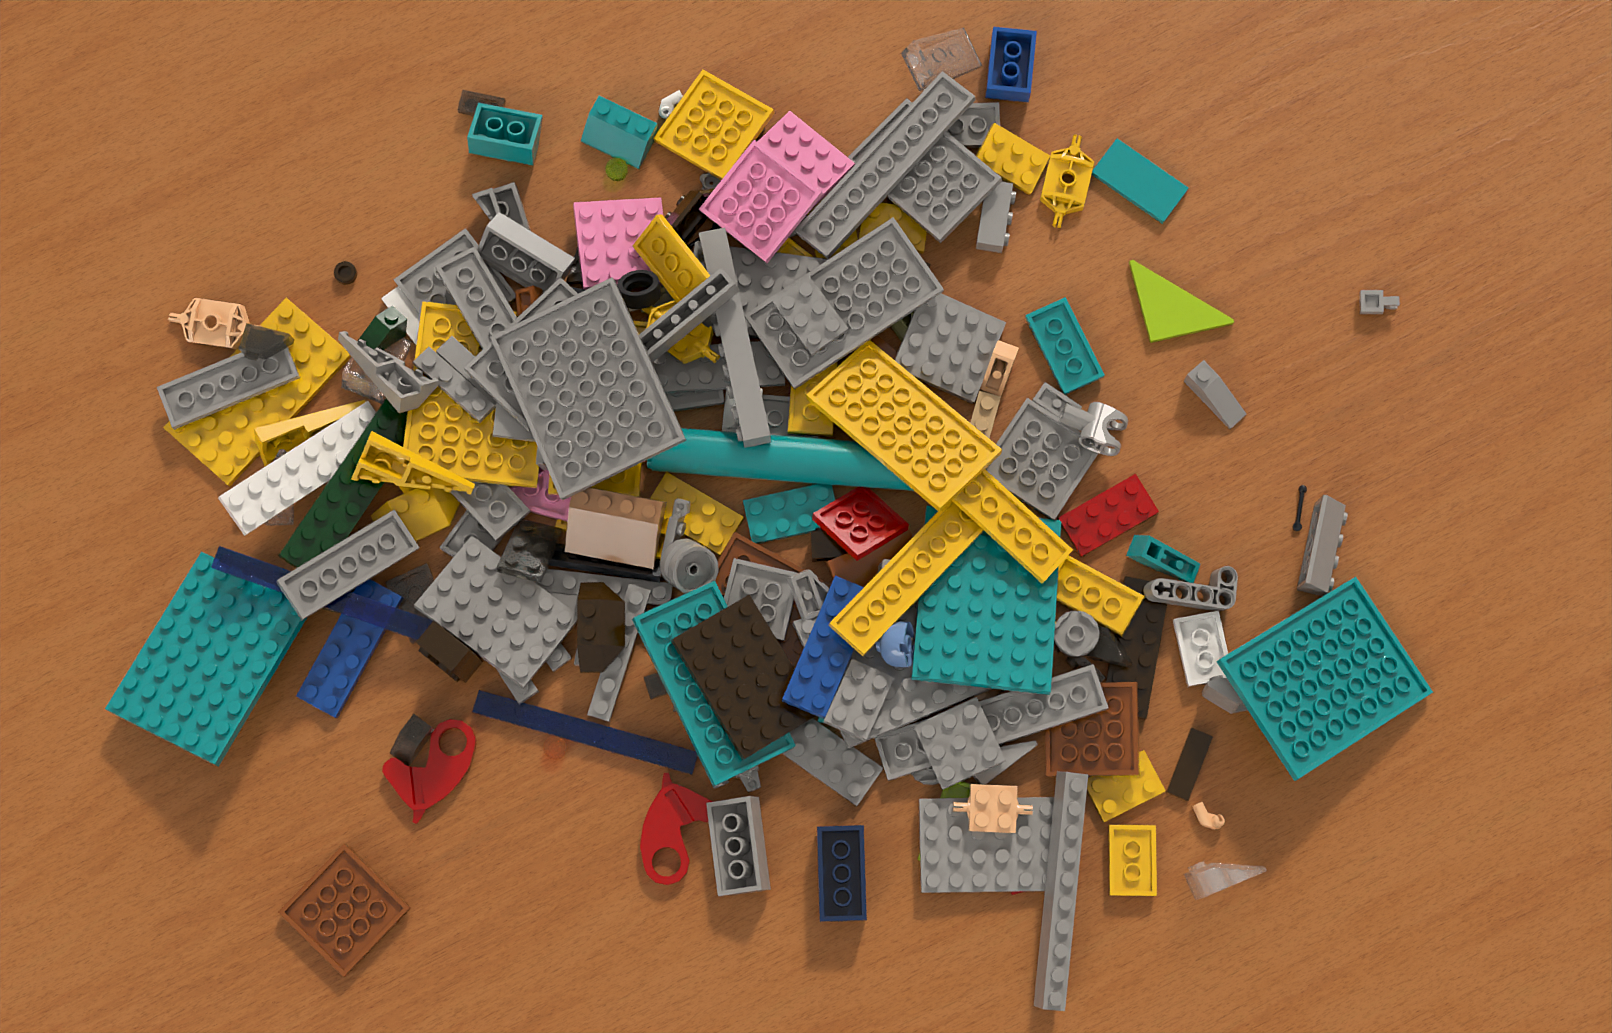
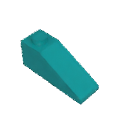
M1134 535L1126 556L1144 566L1189 583H1194L1201 565L1199 562L1150 535Z

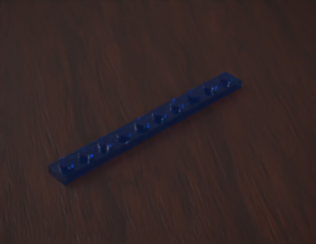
M219 546L211 566L214 570L280 593L283 592L276 581L291 572L290 570ZM352 592L346 593L323 607L414 640H418L433 622L424 617Z
M481 690L478 691L472 711L475 714L693 775L698 758L696 751L527 703L519 705L516 700Z

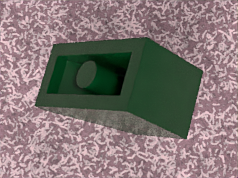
M391 306L374 317L358 340L366 341V346L373 350L376 348L385 350L406 336L407 318L394 306Z

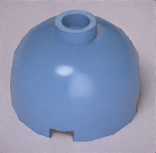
M895 622L876 643L877 651L881 652V656L887 664L901 668L912 666L914 645H911V638H914V631L911 622Z

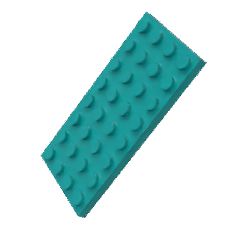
M715 581L632 619L713 787L796 746L789 732L742 761L671 642L673 638L728 607Z

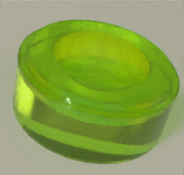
M620 158L609 160L606 164L607 176L613 181L623 180L628 174L626 162Z

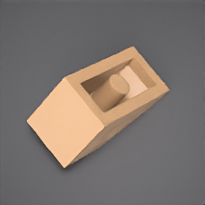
M999 340L997 341L980 388L981 390L1002 396L1019 349L1018 347Z

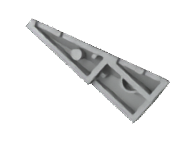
M515 182L472 194L490 220L500 212L531 231Z
M347 331L339 332L338 341L398 413L418 408L439 385L437 378L434 377L431 380L423 376V371L419 369L414 371L406 367L404 361L379 348L371 349L366 346V341L362 339L356 341L350 338Z

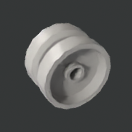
M680 539L671 543L663 552L660 560V572L664 580L686 594L716 580L718 561L709 549L701 546L696 541Z

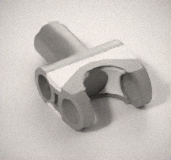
M1100 402L1091 403L1087 412L1066 403L1058 420L1081 431L1079 444L1082 447L1106 456H1115L1119 454L1121 449L1120 442L1110 435L1108 429L1121 431L1125 430L1128 425V418L1125 414ZM1114 420H1120V421H1122L1123 423H1118V422H1116V421H1114Z

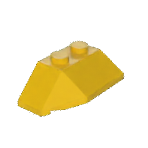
M415 488L387 501L371 517L374 522L395 510L414 540L418 541L449 527L460 502L451 492H446L444 489L431 488L429 490Z

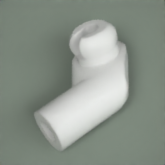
M680 90L662 99L659 108V115L662 118L667 119L674 110L675 104L679 103L683 95Z

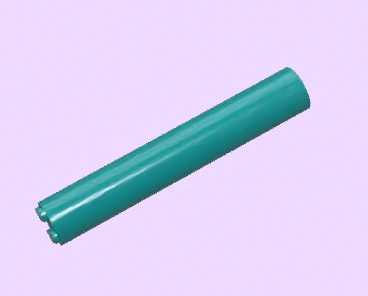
M681 428L687 441L647 459V468L658 472L914 491L856 441L770 435L771 443L744 448L743 441H738L737 432Z

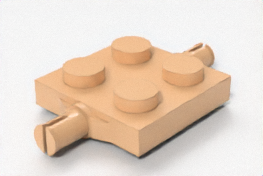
M970 784V796L967 803L953 802V806H962V808L953 807V812H967L969 819L968 831L1016 833L1018 814L1032 815L1033 811L1024 810L1033 809L1032 805H1019L1017 786Z

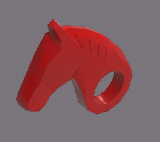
M449 719L437 725L431 733L426 767H410L395 757L390 758L383 765L382 772L401 799L413 810L412 822L418 824L426 809L443 800L456 788L472 764L477 739L473 729L462 720ZM450 729L463 731L467 738V745L464 751L456 756L444 754L440 747L442 735Z
M669 773L663 774L662 789L658 792L648 809L640 841V850L646 874L655 883L663 885L680 882L688 873L690 859L683 842L680 827L694 821L709 823L706 803L713 802L688 788L672 783ZM672 848L679 853L681 865L675 874L661 876L654 870L653 858L660 849Z

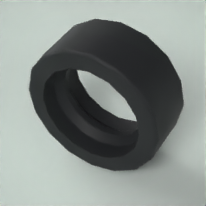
M631 271L618 280L617 287L627 308H648L654 305L661 297L658 276L651 271ZM648 287V289L641 292H630L634 288Z

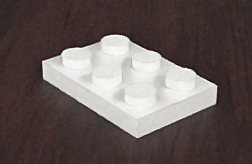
M1219 611L1173 619L1187 687L1206 684L1209 678L1222 675L1223 678H1226L1216 662L1228 654Z

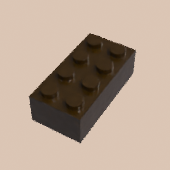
M435 621L429 625L416 641L420 646L418 651L456 682L461 679L466 683L483 663L468 647Z

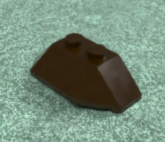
M715 188L689 191L686 196L682 195L676 204V209L666 214L665 219L685 244L690 241L708 219L699 208Z
M580 582L577 599V649L580 673H602L625 648V601L604 582Z

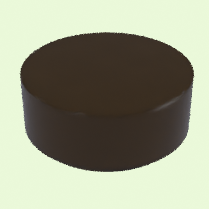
M343 261L336 265L334 276L339 283L348 285L356 280L357 270L352 263Z

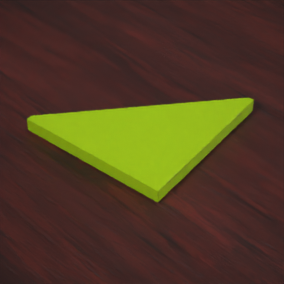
M1129 261L1150 343L1233 325L1234 320L1136 261Z

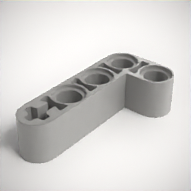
M1224 566L1211 573L1209 586L1158 578L1148 582L1144 586L1143 591L1145 597L1152 602L1211 611H1223L1235 604L1238 576L1233 567ZM1221 573L1226 575V583L1222 581ZM1176 588L1182 592L1181 599L1176 596ZM1157 590H1162V591H1163V590H1166V591H1165V592H1161V593L1158 594V591H1157ZM1198 591L1203 595V602L1197 598ZM1219 595L1224 597V605L1219 602Z

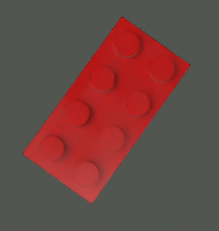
M1134 474L1060 516L1058 520L1061 521L1062 528L1079 556L1083 557L1155 516L1159 511L1138 476Z

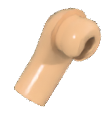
M1203 802L1192 806L1202 826L1215 830L1220 829L1224 825V817L1220 814L1208 813Z

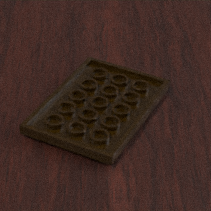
M750 594L671 640L742 761L816 716L782 701L795 669Z

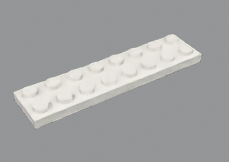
M369 401L218 497L244 536L330 480L376 413Z

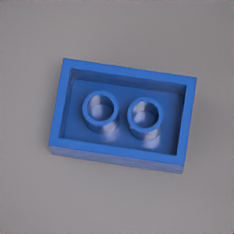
M993 27L985 98L1029 102L1037 31Z

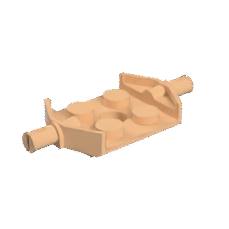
M194 298L184 313H170L169 316L174 318H168L169 322L182 324L186 341L190 343L221 346L237 350L249 333L259 335L263 333L260 331L263 330L262 325L250 324L245 306L235 303ZM212 317H216V326L213 328H209V319Z

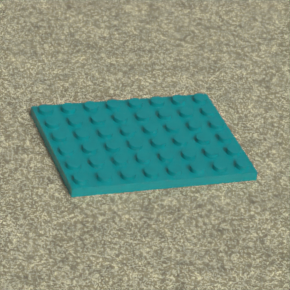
M926 506L924 525L938 512L933 506ZM1039 518L1060 537V520ZM983 531L918 599L911 680L1050 695L1058 567L1041 583L991 536Z
M201 552L105 709L219 767L307 618L304 620L300 619L280 588Z
M1357 577L1352 578L1216 661L1294 781L1433 693Z

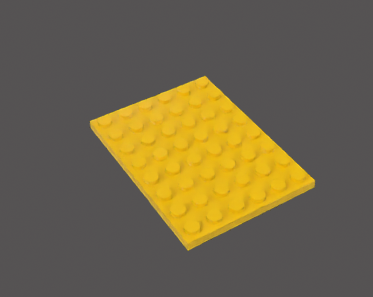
M422 301L415 359L428 347L436 352L451 336L459 341L475 357L482 351L481 346L457 305ZM437 386L418 408L408 411L404 448L468 481L537 488L539 466L536 465V442L492 437L495 409L479 423Z

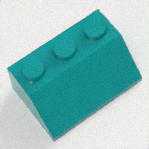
M599 95L588 114L581 142L640 169L654 143L653 137L659 129L656 122Z
M478 103L467 136L469 153L533 165L539 147L543 115Z

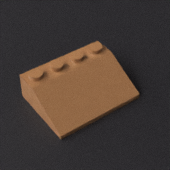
M589 487L571 496L565 552L654 569L667 502Z

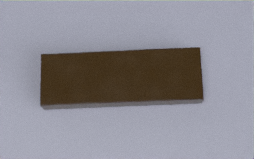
M1190 728L1166 793L1189 801L1213 736Z

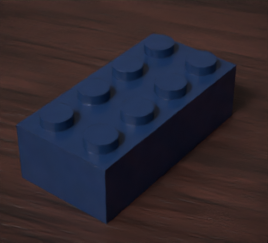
M864 825L817 827L820 922L867 921Z

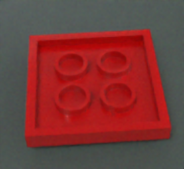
M857 487L812 515V520L856 561L903 534L909 527V524L868 487Z

